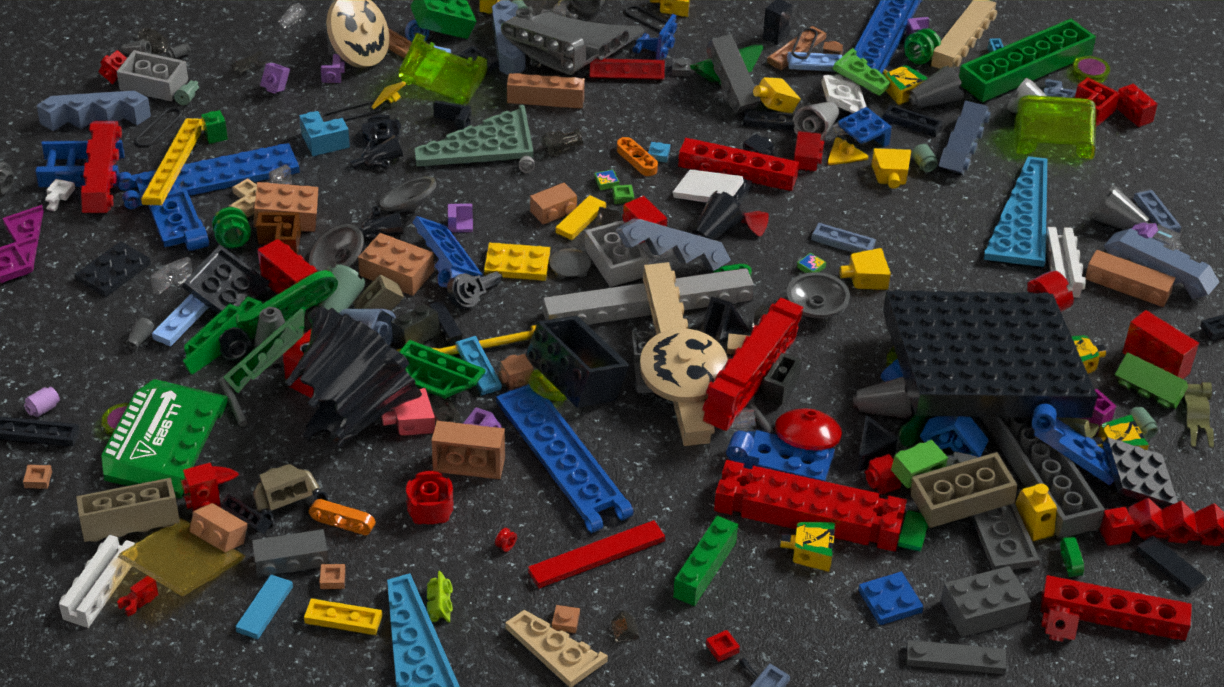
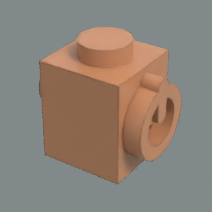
M525 354L519 356L510 355L501 361V371L498 372L499 379L502 384H506L509 391L533 383V366Z

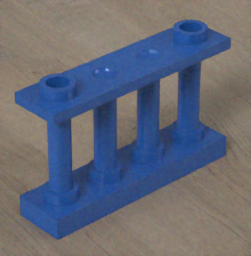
M119 140L115 143V147L119 150V158H124L122 140ZM88 141L42 142L44 159H47L46 167L36 168L39 187H50L55 179L73 182L75 187L85 186V178L83 176L85 166L74 165L76 159H87L88 163V155L86 153ZM67 159L66 166H54L55 160ZM113 165V172H116V177L119 174L118 165Z

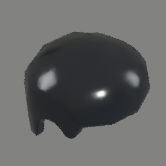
M229 328L219 337L221 346L219 351L229 362H240L252 351V340L241 328Z

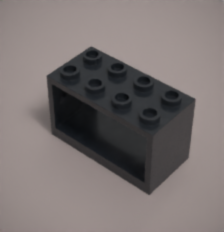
M577 315L538 321L526 353L528 360L576 408L615 401L629 368V364Z

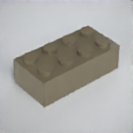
M997 452L913 476L911 483V497L929 528L1015 503L1017 490L1015 480Z
M171 478L76 496L84 542H97L109 535L122 537L131 532H146L151 528L171 527L175 523H180Z

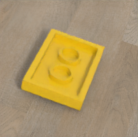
M489 243L484 276L497 271L499 274H502L503 278L546 281L550 247Z

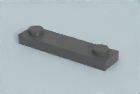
M907 640L906 665L1005 674L1007 669L1006 649Z

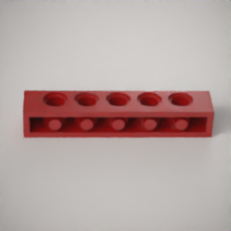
M685 138L679 151L678 167L743 176L744 179L753 181L752 183L792 191L798 177L799 162Z
M1049 575L1046 576L1040 612L1049 613V608L1055 609L1056 605L1069 607L1070 612L1079 614V620L1186 641L1191 626V603Z

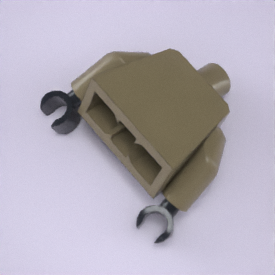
M291 464L279 468H271L266 473L261 474V482L257 484L254 490V499L258 512H261V515L269 519L273 527L275 525L274 517L271 512H268L269 509L274 510L309 497L312 494L314 495V501L317 499L328 501V495L325 492L319 491L320 487L309 471L297 469Z

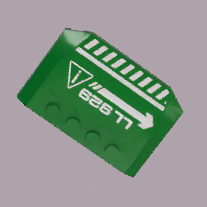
M156 379L150 381L134 393L101 455L104 481L132 486L171 478L175 498L181 499L184 494L181 480H184L183 470L194 467L217 418H221L228 404V396Z

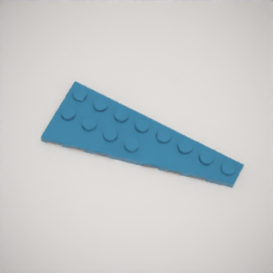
M1027 157L1020 177L1016 181L1015 188L1012 190L999 223L994 230V234L990 238L984 253V260L1044 267L1046 260L1047 209L1046 158Z
M411 574L387 580L396 687H460Z

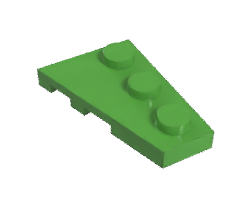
M853 48L834 63L832 70L865 87L874 94L880 96L889 88L890 81L877 69H871L867 65L868 61L864 58L860 59L856 55L857 51Z

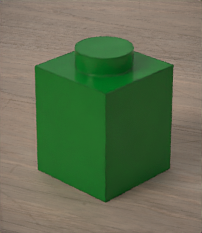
M220 110L201 114L203 132L209 144L228 140L226 121Z

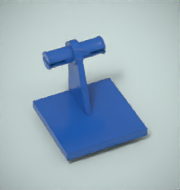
M672 14L659 33V38H650L646 33L641 38H638L635 47H633L634 53L637 51L638 54L641 49L645 48L657 52L656 60L666 58L669 48H673L675 43L673 35L677 29V23H675L676 15Z

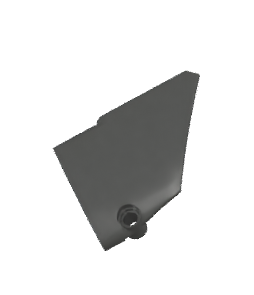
M526 8L518 9L516 17L509 19L501 25L502 34L521 51L540 63L569 75L580 70L595 59H605L644 34V29L641 26L592 23L560 16L552 12L532 16V10Z

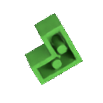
M929 440L925 443H919L908 450L898 452L894 457L891 471L908 489L911 487L913 476L946 467L948 457L933 440Z

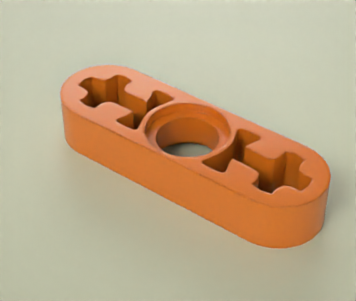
M622 137L617 141V152L641 174L653 176L657 173V160L633 139Z
M322 499L315 500L309 509L310 516L318 522L362 535L370 534L376 523L375 519L366 512Z

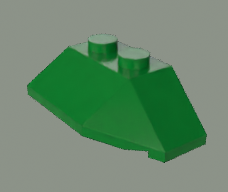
M751 45L739 49L748 72H752L763 50L762 45ZM711 59L690 65V69L707 80L721 84L719 76L714 71Z
M409 340L399 351L409 362L405 370L414 378L417 388H425L427 392L444 399L475 386L486 372V369L412 340Z

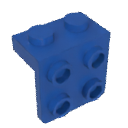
M867 107L838 122L840 128L861 144L872 139L883 147L890 144L892 126Z

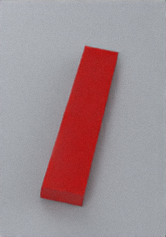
M655 520L531 565L528 567V573L539 589L665 541V535Z

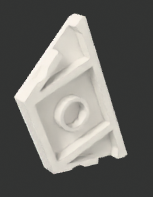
M840 74L823 76L821 83L827 102H833L838 107L851 113L866 107L860 86L849 78H843Z

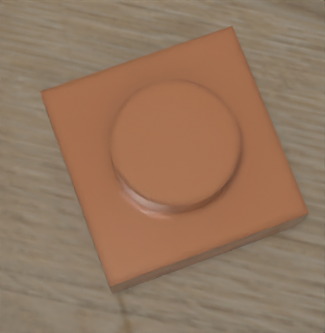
M836 41L824 42L823 54L842 55V44Z
M28 465L23 480L24 488L48 489L52 474L51 465Z
M321 564L320 589H345V564Z
M556 605L552 628L556 631L562 630L564 632L576 633L580 608Z

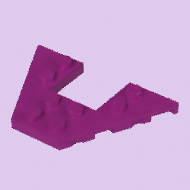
M42 205L2 218L4 226L14 240V243L0 247V283L33 272L43 218Z

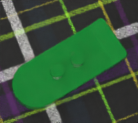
M324 270L313 273L252 311L236 315V325L238 328L243 329L250 336L251 340H255L259 314L263 309L268 307L279 309L286 322L303 306L307 310L313 305L316 306L328 299L336 291L338 281L331 271Z

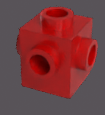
M118 50L110 56L106 55L100 62L102 66L98 73L114 84L118 80L117 71L127 58Z
M1056 605L1055 609L1049 608V613L1044 612L1041 627H1045V634H1050L1049 639L1061 642L1064 641V638L1075 640L1080 616L1070 612L1069 607ZM1058 620L1064 621L1062 626L1055 625Z

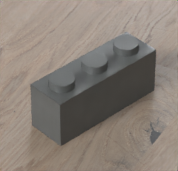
M324 529L252 540L257 577L320 568L321 564H329Z

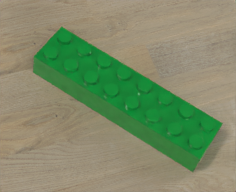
M1068 19L962 64L959 73L961 86L981 102L987 101L1019 87L1026 78L1033 81L1092 55L1096 36L1073 19Z

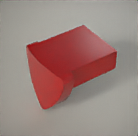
M761 211L745 213L744 219L741 222L747 224L754 234L762 236L768 224L769 214Z

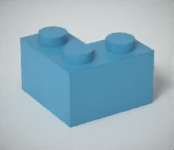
M318 111L299 115L301 135L312 156L350 148L349 130L343 118L323 122Z

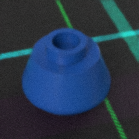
M416 19L406 25L405 36L407 40L414 44H422L428 39L429 30L419 28Z

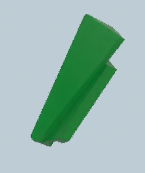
M247 297L239 307L229 304L184 345L186 358L183 359V363L188 372L194 374L222 355L219 351L221 349L219 337L225 330L238 327L236 325V315L250 312L262 305V302Z
M304 306L223 377L237 393L244 388L251 378L254 380L303 337Z

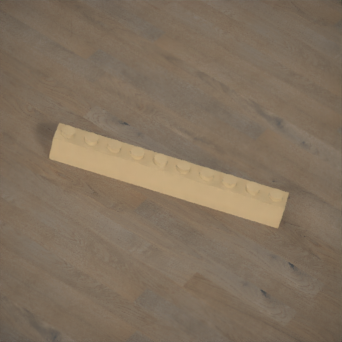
M669 262L644 265L643 281L656 334L671 329H688L687 319H683V303H679V287H675L674 284L676 283L675 271H671ZM704 400L691 403L673 401L684 446L710 443L711 434H714V426L703 421L704 411H702V407L705 402Z

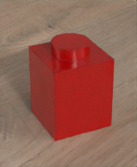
M1126 507L1109 509L1104 512L1099 530L1108 546L1130 542L1135 523Z

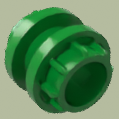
M923 28L910 34L904 43L905 55L915 64H924L932 60L934 49L941 45L940 37L936 32L928 28Z
M227 207L218 211L213 217V232L216 241L221 246L231 249L238 248L244 245L250 238V225L247 216L242 210Z

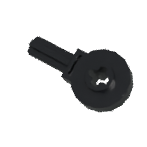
M495 271L483 277H480V275L472 277L466 273L456 275L447 284L448 298L459 309L473 307L478 303L480 295L486 293L487 288L501 283L502 274Z

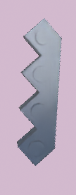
M500 0L492 6V26L497 59L499 61V71L507 75L509 73H521L525 70V53L512 44L501 32L502 23L516 17L518 5L509 0Z
M136 91L50 96L36 105L40 124L52 131H55L67 122L83 129L95 120L120 121L124 118L135 125H139L151 117L148 98Z
M965 101L961 116H958L954 132L950 134L947 148L944 147L939 163L940 169L962 175L965 170H968L970 157L976 152L978 139L982 138L984 124L988 123L991 112H988V106Z
M632 219L616 229L625 247L632 248L645 240L652 255H661L672 248L680 263H688L699 256L706 270L714 271L731 261L721 242L645 220Z
M1131 228L1115 233L1104 245L1108 254L1122 259L1130 258L1133 263L1176 277L1174 284L1182 283L1191 299L1209 295L1219 283L1209 264L1191 260L1189 255L1176 249L1172 251L1164 247L1163 243L1151 237L1146 239L1138 235V231Z

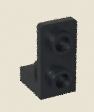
M434 101L433 111L435 118L455 121L457 131L470 126L471 106Z

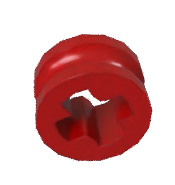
M504 528L498 533L495 545L502 547V550L507 552L515 545L517 534L515 532L510 533V529Z

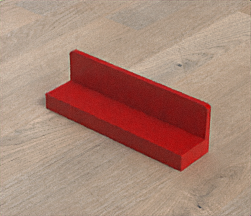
M595 59L590 63V78L664 80L665 60Z

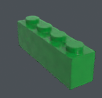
M716 516L674 580V598L692 606L697 604L736 544L738 524Z

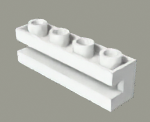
M1048 227L1046 252L1050 271H1059L1069 283L1066 286L1068 291L1073 292L1074 298H1080L1081 290L1085 289L1086 281L1085 277H1082L1083 265L1079 263L1080 250L1076 249L1077 236H1074L1072 228H1064L1063 235H1058L1056 227Z
M109 535L104 543L99 545L96 554L86 563L85 569L80 576L75 578L67 594L63 595L60 599L59 607L63 620L87 628L90 627L137 560L134 542L126 540L121 546L119 545L118 537Z

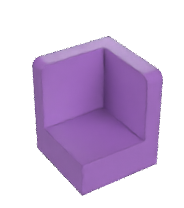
M929 18L908 19L907 37L918 30L928 28Z
M448 204V229L451 233L473 232L472 204Z

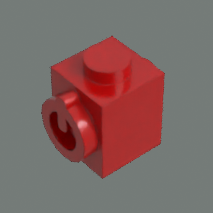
M889 454L871 460L868 470L865 471L869 486L873 489L876 488L881 495L901 488L902 483L891 471L894 460Z

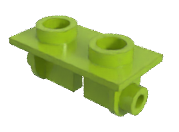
M438 571V579L432 578L427 583V599L429 600L427 602V613L432 622H436L439 618L444 617L450 623V612L453 610L450 593H452L453 588L450 580L446 579L441 571Z

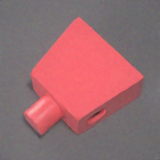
M419 389L422 393L420 398L406 402L382 415L383 426L396 424L398 433L401 436L434 433L435 417L426 389Z

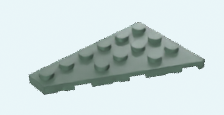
M520 105L519 109L509 112L507 110L500 115L485 119L483 124L473 127L470 125L463 130L446 135V139L436 142L433 140L426 145L415 148L416 166L521 159L523 156L533 158V147L524 105Z

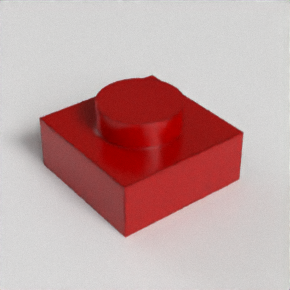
M728 630L706 639V646L718 662L740 652V646Z

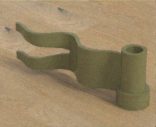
M1211 382L1188 384V388L1183 395L1187 405V428L1190 429L1191 447H1196L1197 426H1199L1200 429H1204L1206 432L1209 447L1214 448L1213 428H1210L1209 423L1210 405L1208 402L1212 395Z

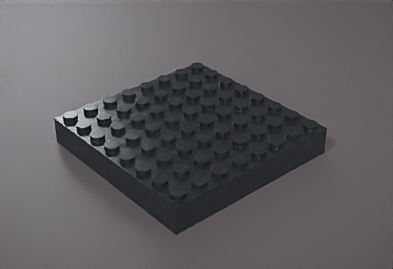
M886 291L883 314L916 416L1033 417L1034 410L1038 405L1049 404L1055 408L1056 418H1092L1098 396L1053 294L1046 292Z

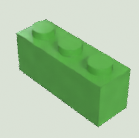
M1128 352L1115 373L1120 386L1126 389L1132 387L1138 390L1137 393L1146 399L1152 397L1158 400L1157 403L1167 409L1169 407L1176 409L1188 388L1187 381Z

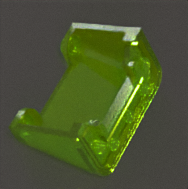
M416 33L399 69V76L402 78V82L405 81L408 85L414 84L451 98L461 105L469 103L486 75L487 59L477 56L475 61H473L472 57L466 60L435 48V44L432 42L429 45L424 41V35Z
M1037 95L1023 96L1018 102L1014 122L1016 153H1032L1036 150L1038 142L1076 145V154L1079 157L1094 159L1096 142L1095 103L1089 99Z

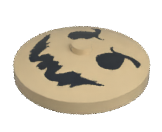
M335 0L328 10L326 25L330 42L337 54L345 62L358 68H367L379 63L385 57L389 47L388 26L380 9L371 0Z
M671 329L657 334L647 342L641 353L640 372L646 385L657 395L675 402H698L708 398V394H706L707 387L710 382H715L718 372L724 370L728 358L722 346L711 336L692 329Z

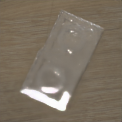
M186 257L174 261L151 275L153 292L160 295L172 283L180 286L193 273L191 259Z

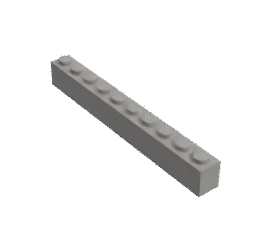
M747 268L676 278V283H674L675 287H679V303H683L684 310L708 307L711 296L731 303L753 300L754 284ZM644 283L545 297L543 302L545 320L577 315L588 325L652 315Z

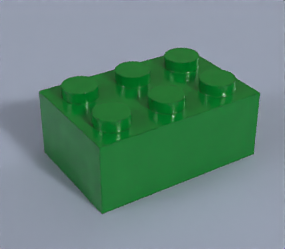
M413 0L410 6L419 28L468 39L477 22L466 0Z

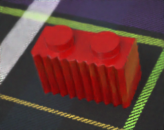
M798 131L794 161L799 162L798 169L813 170L815 172L817 164L822 163L823 153L820 152H823L824 141L821 140V134Z

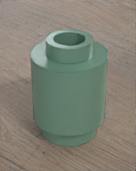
M927 144L917 145L913 149L912 157L921 170L931 172L937 167V157Z
M1135 407L1128 412L1127 416H1133L1146 440L1151 439L1157 434L1158 427L1156 421L1143 407Z

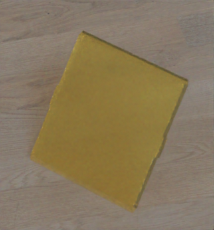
M181 518L179 519L180 523H175L171 527H165L158 532H154L144 540L122 551L118 558L177 594L184 596L241 562L245 555L235 549L223 552L191 533V523Z

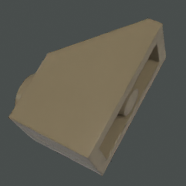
M379 275L353 304L355 309H387L391 311L400 303L404 296L398 283Z

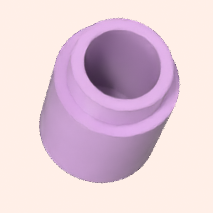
M44 387L27 397L24 407L29 415L39 417L56 407V404L60 402V398L52 387Z

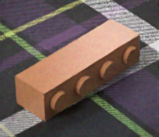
M509 73L507 103L583 108L585 79Z
M1096 250L1089 262L1085 276L1086 280L1161 307L1165 306L1171 295L1176 278Z

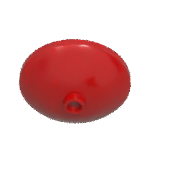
M803 408L787 411L780 415L775 423V431L780 439L794 447L806 450L832 448L840 442L842 436L840 425L831 416L815 409Z

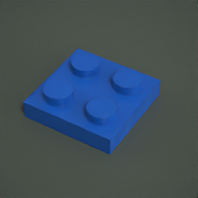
M902 571L859 584L858 591L879 626L923 612V604Z

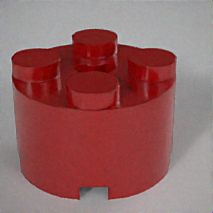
M1059 271L1047 272L1027 283V292L1053 294L1061 312L1070 308L1074 302L1073 292H1069L1066 287L1069 283Z
M424 471L418 473L411 482L410 480L406 485L407 511L415 524L447 522L454 506L451 480L442 477V473Z

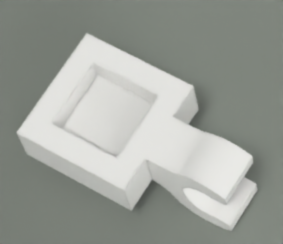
M55 179L47 189L45 200L50 202L47 210L56 211L59 201H66L73 193L75 184Z

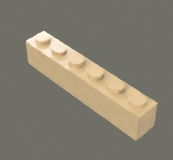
M973 0L942 39L941 45L934 49L931 66L939 69L946 65H949L948 68L952 67L954 69L959 67L962 58L967 56L969 49L974 47L976 40L980 39L983 31L988 29L991 20H995L997 10H995L996 2Z

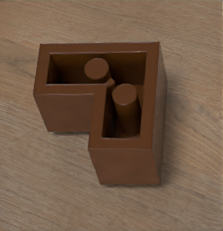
M258 212L256 223L258 244H269L279 239L284 244L289 245L291 250L298 255L301 237L300 213Z

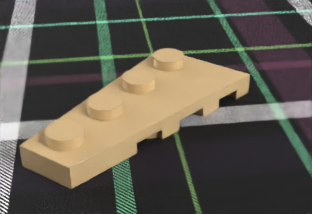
M525 610L506 622V629L569 687H573L607 662L608 655L602 652L596 653L590 649L588 644L582 641L580 643L569 638V634L562 630L560 632L550 627L549 623Z

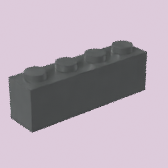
M732 34L712 39L706 47L707 56L712 60L714 71L721 80V87L729 98L730 107L733 108L735 114L744 112L745 109L756 108L761 99L753 95L754 83Z

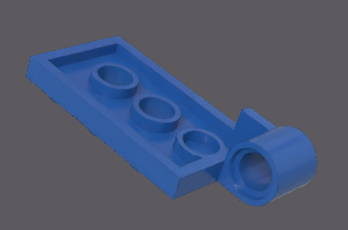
M186 188L169 192L162 205H148L164 247L185 243L188 251L209 246L206 229L201 219H198Z

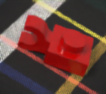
M149 574L130 588L131 593L121 597L117 604L119 609L128 606L125 608L126 615H133L137 607L141 608L158 596L156 580Z

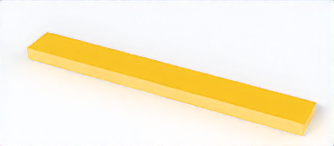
M185 119L141 198L142 205H162L203 130L202 119Z

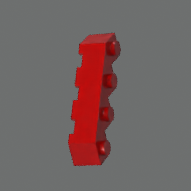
M93 121L90 123L91 140H88L86 152L88 163H85L83 175L85 186H82L81 190L82 213H107L113 207V195H110V189L113 187V184H116V172H113V165L119 160V150L116 149L115 143L122 137V128L118 126V121Z
M1147 498L1129 507V514L1135 523L1133 530L1144 540L1154 535L1156 538H1167L1168 542L1187 543L1188 540L1201 541V545L1220 546L1221 543H1224V511L1215 503L1193 512L1181 500L1161 510L1154 502Z

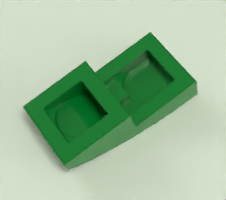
M907 511L898 543L899 547L921 552L928 524L921 513Z

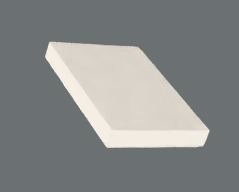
M689 170L673 191L674 198L707 202L710 195L715 191H718L717 193L720 194L724 191L734 196L744 182L743 176Z

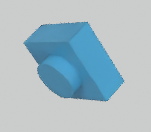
M651 142L648 153L657 161L667 163L670 144Z

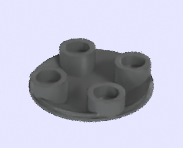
M562 249L555 252L550 258V267L555 272L557 278L585 277L591 266L590 257L578 249Z

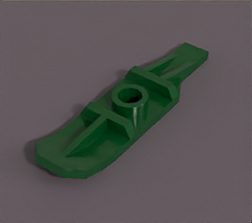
M913 414L912 419L900 428L898 436L901 444L909 447L920 438L927 421L936 416H916Z

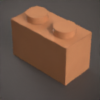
M565 183L530 196V212L542 224L566 216L577 207V195Z
M212 503L193 511L190 532L223 552H227L244 544L248 524Z

